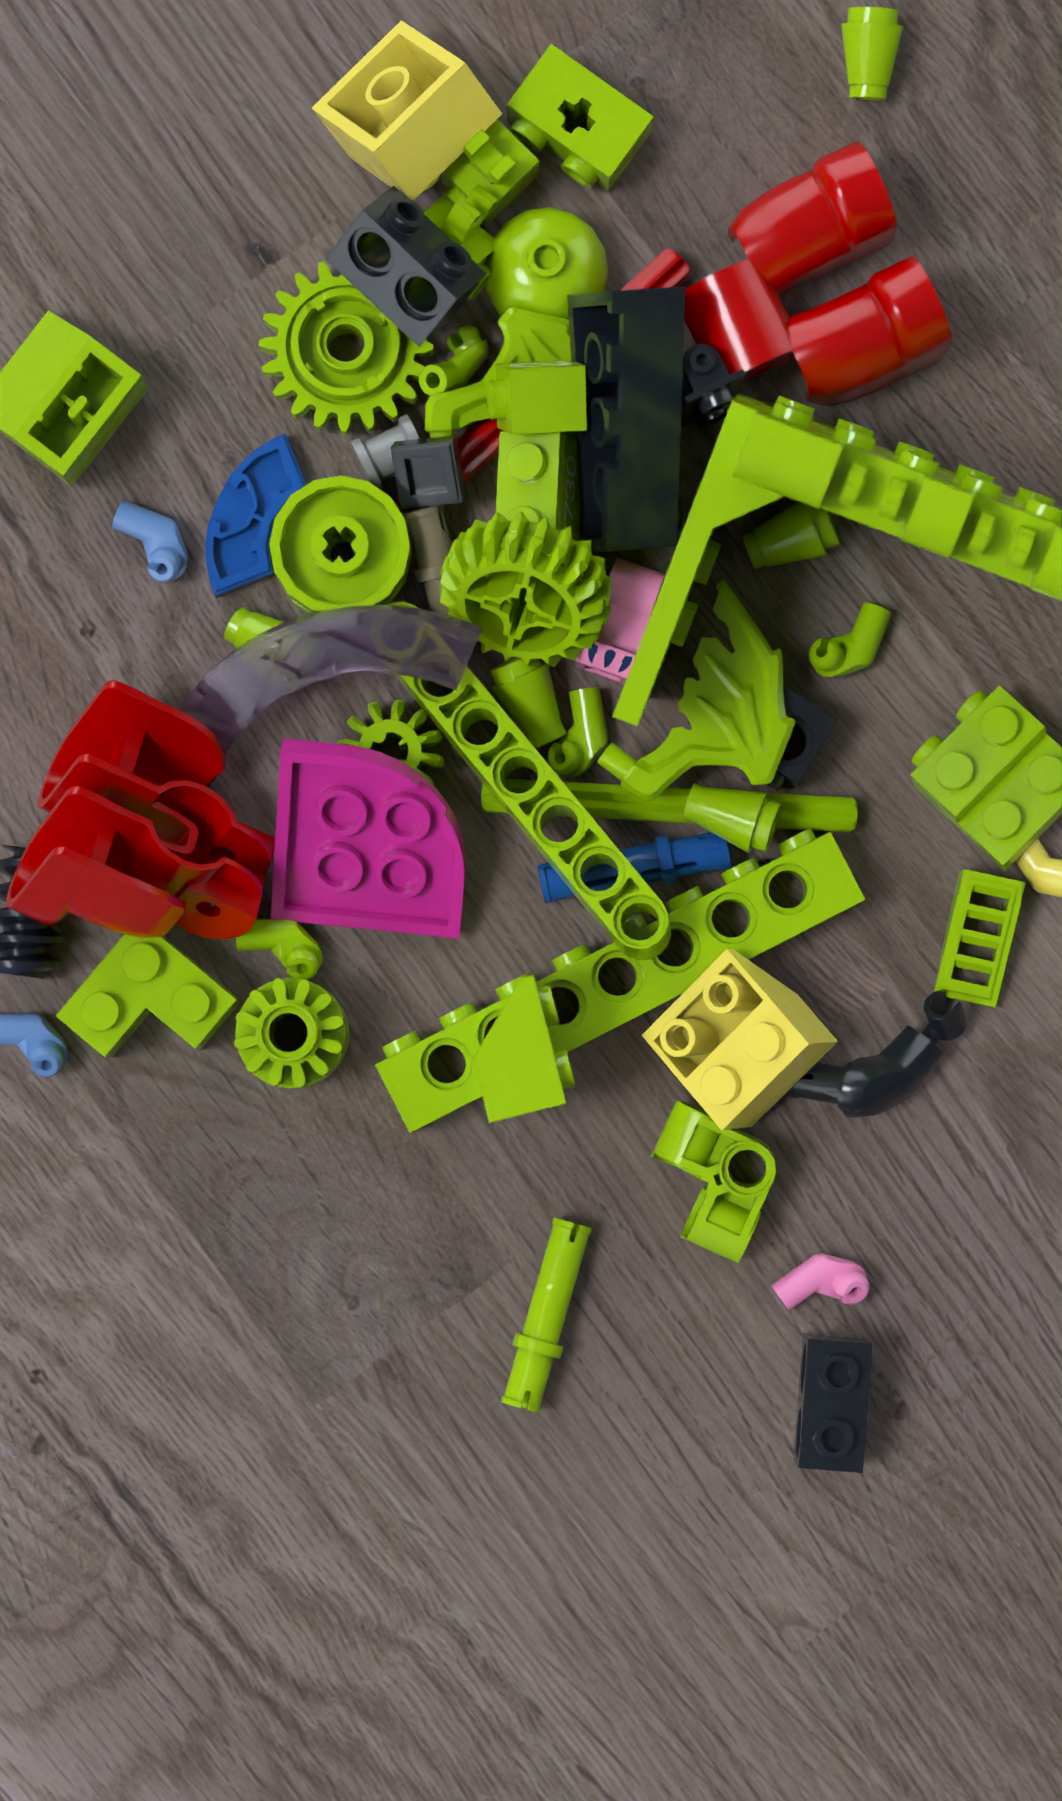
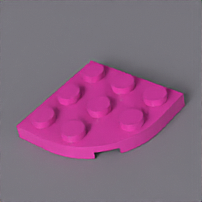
M283 738L279 763L271 919L459 939L466 878V851L457 819L439 791L413 768L381 752L351 745Z

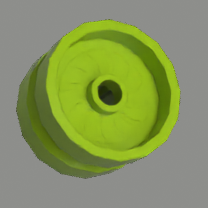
M342 475L313 480L291 494L275 517L269 542L274 572L293 604L317 621L340 626L368 622L375 617L381 608L395 602L407 586L413 560L406 520L392 498L369 481ZM341 543L351 545L355 555L351 560L344 563L340 556H338L334 562L332 561L331 552L336 545Z

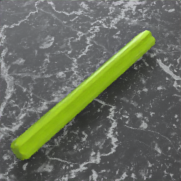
M506 779L504 787L513 793H525L532 789L537 780ZM563 782L592 818L695 824L683 820L684 808L691 790L688 788L667 787L654 800L644 801L622 788L621 785ZM482 783V809L488 813L508 814ZM768 793L769 800L782 804L776 828L797 830L811 828L815 831L851 832L855 830L858 806L854 798Z

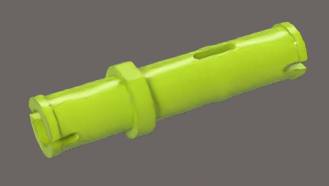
M554 1217L552 1230L522 1334L515 1333L512 1345L518 1347L505 1394L504 1396L502 1395L501 1399L502 1403L518 1408H526V1410L536 1413L541 1411L540 1405L554 1358H561L563 1346L558 1345L587 1240L592 1232V1228Z

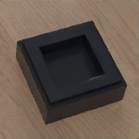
M457 435L395 441L390 448L401 509L462 503L464 501L466 490Z

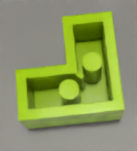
M124 934L57 1013L56 1017L101 1055L113 1058L151 1012L194 1049L202 1050L242 1001L165 936L139 938Z

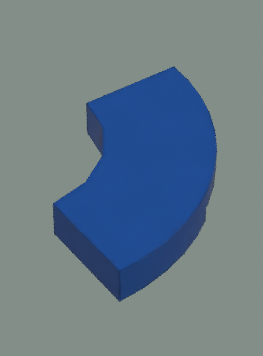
M285 433L266 442L247 456L227 479L226 485L216 502L211 519H209L206 536V565L215 598L274 576L269 542L275 517L290 495L306 486Z

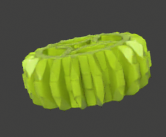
M522 511L512 521H509L498 512L487 523L475 520L473 525L467 529V532H460L458 539L454 540L440 572L442 575L440 580V603L447 607V621L461 625L462 639L479 640L482 653L492 649L502 653L505 664L512 657L522 658L528 667L538 659L544 660L552 667H555L563 657L576 660L582 649L591 648L594 641L599 638L602 626L606 625L611 610L609 603L612 594V578L606 575L605 559L599 556H592L591 541L573 540L571 526L562 530L550 527L547 515L539 523L529 521Z

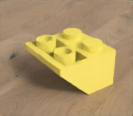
M727 948L642 1034L643 1038L722 1131L752 1127L838 1042L798 994L733 948Z

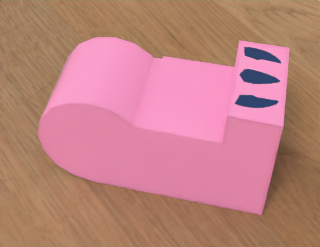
M617 557L609 576L612 578V594L609 603L611 610L607 623L602 626L599 638L594 641L592 647L581 650L575 660V667L625 685L665 574Z

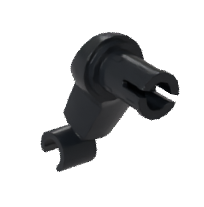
M942 990L933 992L924 1001L923 1008L928 1025L921 1033L907 1025L879 1055L856 1058L854 1061L847 1063L845 1067L816 1063L787 1092L788 1096L797 1099L800 1097L838 1104L839 1109L846 1117L855 1118L874 1116L898 1105L912 1096L944 1053L936 1045L939 1040H953L963 1034L966 1028V1018L961 1002H958L949 1013L945 1014L949 1005L945 992Z

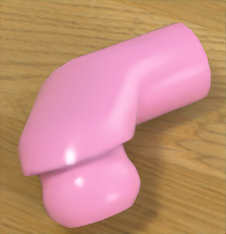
M824 1253L811 1256L771 1285L789 1311L815 1292L840 1299L847 1305H855L867 1297L870 1286L865 1270L856 1262Z

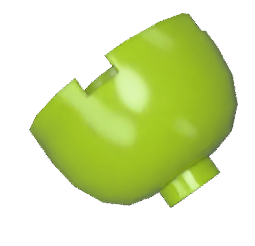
M552 207L526 210L508 220L493 239L494 251L486 261V265L492 270L486 284V292L493 307L495 306L500 315L509 307H515L569 320L567 295L606 291L609 279L606 250L593 228L574 213Z

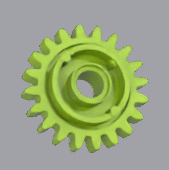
M324 261L318 264L319 281L315 284H312L308 278L298 272L294 275L300 293L297 297L279 290L275 294L279 305L285 313L283 315L267 313L263 316L265 325L278 333L275 337H266L259 340L260 351L270 355H277L276 359L262 366L265 378L284 377L273 390L275 399L282 401L291 396H297L291 409L292 417L298 420L305 416L309 410H315L314 426L318 432H322L330 418L335 417L338 418V425L342 436L349 435L354 418H360L365 429L369 433H373L375 431L374 414L378 411L383 412L389 420L395 423L398 420V414L393 401L396 398H400L404 402L414 405L418 401L417 395L408 384V381L414 380L419 382V375L424 366L416 363L415 360L434 355L433 344L425 341L418 347L342 274L339 277H333ZM342 334L358 336L364 342L362 353L356 359L348 362L333 358L329 353V348L336 337Z

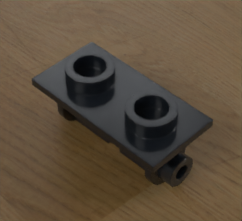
M707 344L693 345L683 356L681 428L696 421L699 429H702L726 418L730 404L740 393L746 375L743 369L729 375L719 353L715 348Z

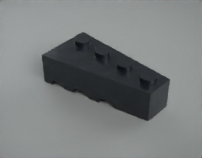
M685 286L567 295L571 360L585 365L587 431H576L583 541H591V551L602 552L677 546V533L682 524V506L679 499Z

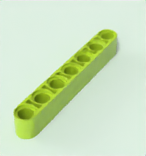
M393 602L381 608L374 617L371 629L374 643L386 666L418 705L428 714L432 722L615 945L625 955L637 960H648L660 955L668 946L671 928L668 912L659 897L425 614L415 605L406 602ZM400 626H411L419 630L417 640L406 649H395L387 644L389 635ZM439 673L453 674L459 681L452 693L443 697H436L426 692L427 684L433 676ZM488 720L498 726L496 736L486 744L475 745L465 740L467 729L477 721ZM517 768L532 769L538 774L536 784L525 793H513L504 787L506 777ZM565 815L573 818L578 823L576 833L564 842H554L544 836L543 832L546 824L556 816ZM597 864H607L618 871L617 881L605 891L591 890L583 883L585 873ZM641 912L652 914L659 921L658 929L652 937L637 941L629 938L624 933L625 922L630 916Z

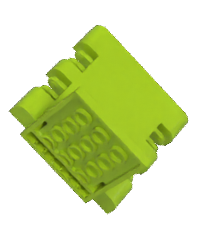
M738 393L731 402L612 717L638 726L653 692L670 644L673 643L683 647L699 605L688 601V597L694 581L703 585L707 584L722 545L710 539L715 527L786 496L817 509L819 507L897 536L904 542L946 558L952 557L1026 585L1033 591L1062 601V509L1053 506L1055 503L1054 499L1023 487H1019L1015 497L1001 493L1003 487L993 483L995 477L971 467L959 464L956 473L939 467L940 464L933 461L935 454L899 441L895 452L875 445L874 431L840 418L836 427L813 419L814 408L779 395L777 401L773 404Z

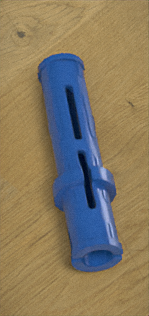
M711 832L668 840L667 835L655 837V843L619 849L646 883L663 881L664 886L676 884V878L732 868L727 841ZM549 863L537 864L545 904L551 903V901L575 897L574 893ZM597 864L585 873L583 883L591 890L605 891L617 881L618 871L610 865Z

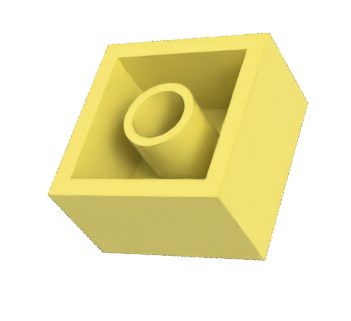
M402 20L312 107L315 114L352 160L388 186H395L405 197L413 201L423 191L429 189L438 181L441 173L464 152L463 146L481 129L486 131L502 115V112L464 61Z

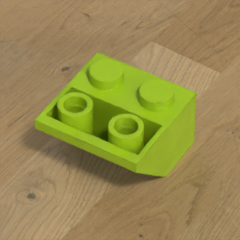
M48 310L0 372V433L69 486L73 487L149 388L142 375L90 335Z
M534 975L523 977L519 980L473 1058L489 1123L566 1104L563 1090L575 1087L566 1049L553 1052L547 1027L559 1025L550 985L537 988Z

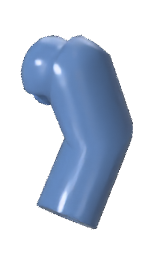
M122 500L113 519L112 529L142 540L149 563L146 567L150 576L158 582L166 583L183 575L187 568L188 553L178 524L169 517L127 500Z
M37 1013L0 1014V1045H16L32 1063L31 1069L34 1073L41 1077L55 1076L61 1071L68 1060V1049L65 1040L42 1015Z

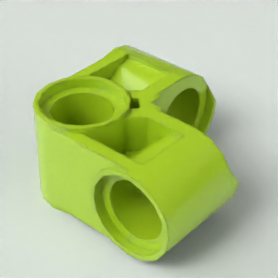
M676 1099L650 1157L669 1163L690 1173L701 1181L708 1182L706 1186L702 1187L680 1237L738 1264L761 1216L760 1209L774 1182L776 1173L774 1154L770 1147L762 1140L739 1129L722 1131L705 1110ZM751 1150L762 1156L766 1169L761 1179L754 1183L745 1184L733 1178L729 1172V1162L734 1154L739 1151Z

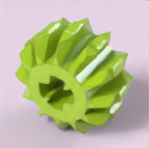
M394 701L391 709V719L386 720L383 719L382 710L378 703L372 702L368 704V712L374 724L367 727L355 716H351L347 720L350 729L361 736L360 741L339 739L337 744L375 750V747H386L389 738L400 739V749L403 751L408 748V757L406 760L399 761L413 768L434 786L432 779L420 771L422 766L434 769L443 768L444 758L438 754L424 753L423 749L440 743L442 736L439 730L429 731L417 736L416 733L425 725L428 719V714L424 710L420 709L414 713L406 724L403 722L405 714L404 701Z

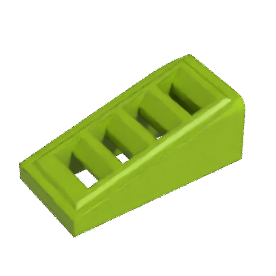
M967 869L959 871L933 992L942 990L947 998L996 1008L1019 915L1025 882ZM975 892L1003 898L1002 910L970 904L971 893ZM969 917L999 924L997 935L963 929L965 918ZM963 942L993 949L991 961L957 954L959 943ZM958 967L988 974L986 986L951 979L953 968Z

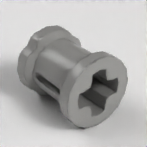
M405 414L398 418L397 426L368 440L363 441L357 437L351 440L350 443L367 480L381 490L383 489V481L395 476L390 447L395 441L420 438L410 418Z

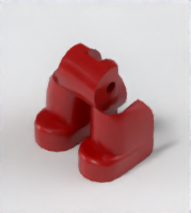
M855 141L819 158L811 170L788 179L764 192L741 209L729 226L727 236L732 243L737 238L739 239L748 259L721 269L685 290L684 321L695 344H707L715 348L729 375L743 369L746 374L743 382H746L786 362L797 360L808 388L805 393L806 401L829 406L864 397L944 359L952 343L949 323L928 275L914 256L905 258L874 273L866 284L792 316L788 315L780 299V296L791 287L807 279L815 280L844 265L871 255L891 243L896 230L894 209L875 164L859 141Z
M115 680L107 681L69 730L47 771L38 798V808L49 812V814L31 838L20 859L8 890L6 907L49 925L58 923L67 913H71L114 932L139 938L163 937L175 924L187 932L205 938L230 939L240 937L252 929L263 895L262 887L275 850V838L236 820L233 810L225 800L209 789L225 770L226 757L219 741L204 724L182 711L122 682Z

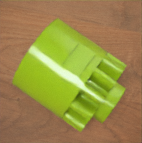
M276 978L257 990L251 991L250 996L235 1017L237 1022L234 1045L238 1049L246 1069L271 1086L304 1088L320 1083L339 1067L347 1052L350 1037L349 1024L343 1007L325 988L305 979ZM298 1015L307 1026V1039L298 1050L288 1052L279 1045L276 1038V1030L284 1018Z

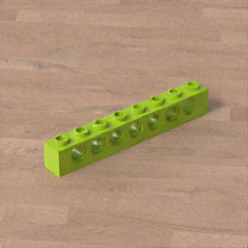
M809 828L777 845L782 857L762 867L759 866L755 857L721 874L726 883L725 886L703 896L699 886H696L665 902L670 913L668 916L671 930L683 933L691 944V955L688 961L681 966H668L662 963L657 956L648 960L630 958L614 942L590 954L586 944H583L553 959L552 963L557 972L537 981V988L549 985L551 990L565 988L573 992L579 1002V1011L573 1021L564 1025L547 1027L553 1052L566 1049L568 1053L683 994L727 948H733L749 960L866 900L831 832L816 839L812 829ZM789 873L800 880L803 886V898L798 906L782 908L772 901L769 895V884L775 875ZM734 902L744 909L747 915V926L740 936L725 937L716 931L712 923V914L718 904ZM639 915L625 922L623 931L631 939L637 941L646 940L657 931L659 921L656 920L647 925L643 916ZM612 959H620L631 965L635 973V983L628 993L615 996L608 994L602 989L598 980V973L605 962ZM529 972L495 989L500 1001L477 1012L473 1002H469L438 1018L443 1027L442 1031L421 1041L415 1030L382 1047L387 1059L375 1064L409 1133L482 1097L473 1058L485 1039L487 1026L499 1016L519 980L530 976ZM445 1045L458 1048L463 1053L466 1061L463 1075L452 1083H443L436 1080L429 1069L430 1056L437 1048Z

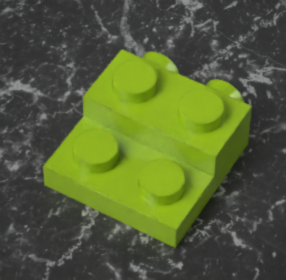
M999 685L989 696L983 690H979L965 701L956 715L961 724L945 740L938 735H934L917 750L911 761L917 768L910 776L916 790L998 866L1006 871L1062 815V747L1046 733V728L1040 721Z

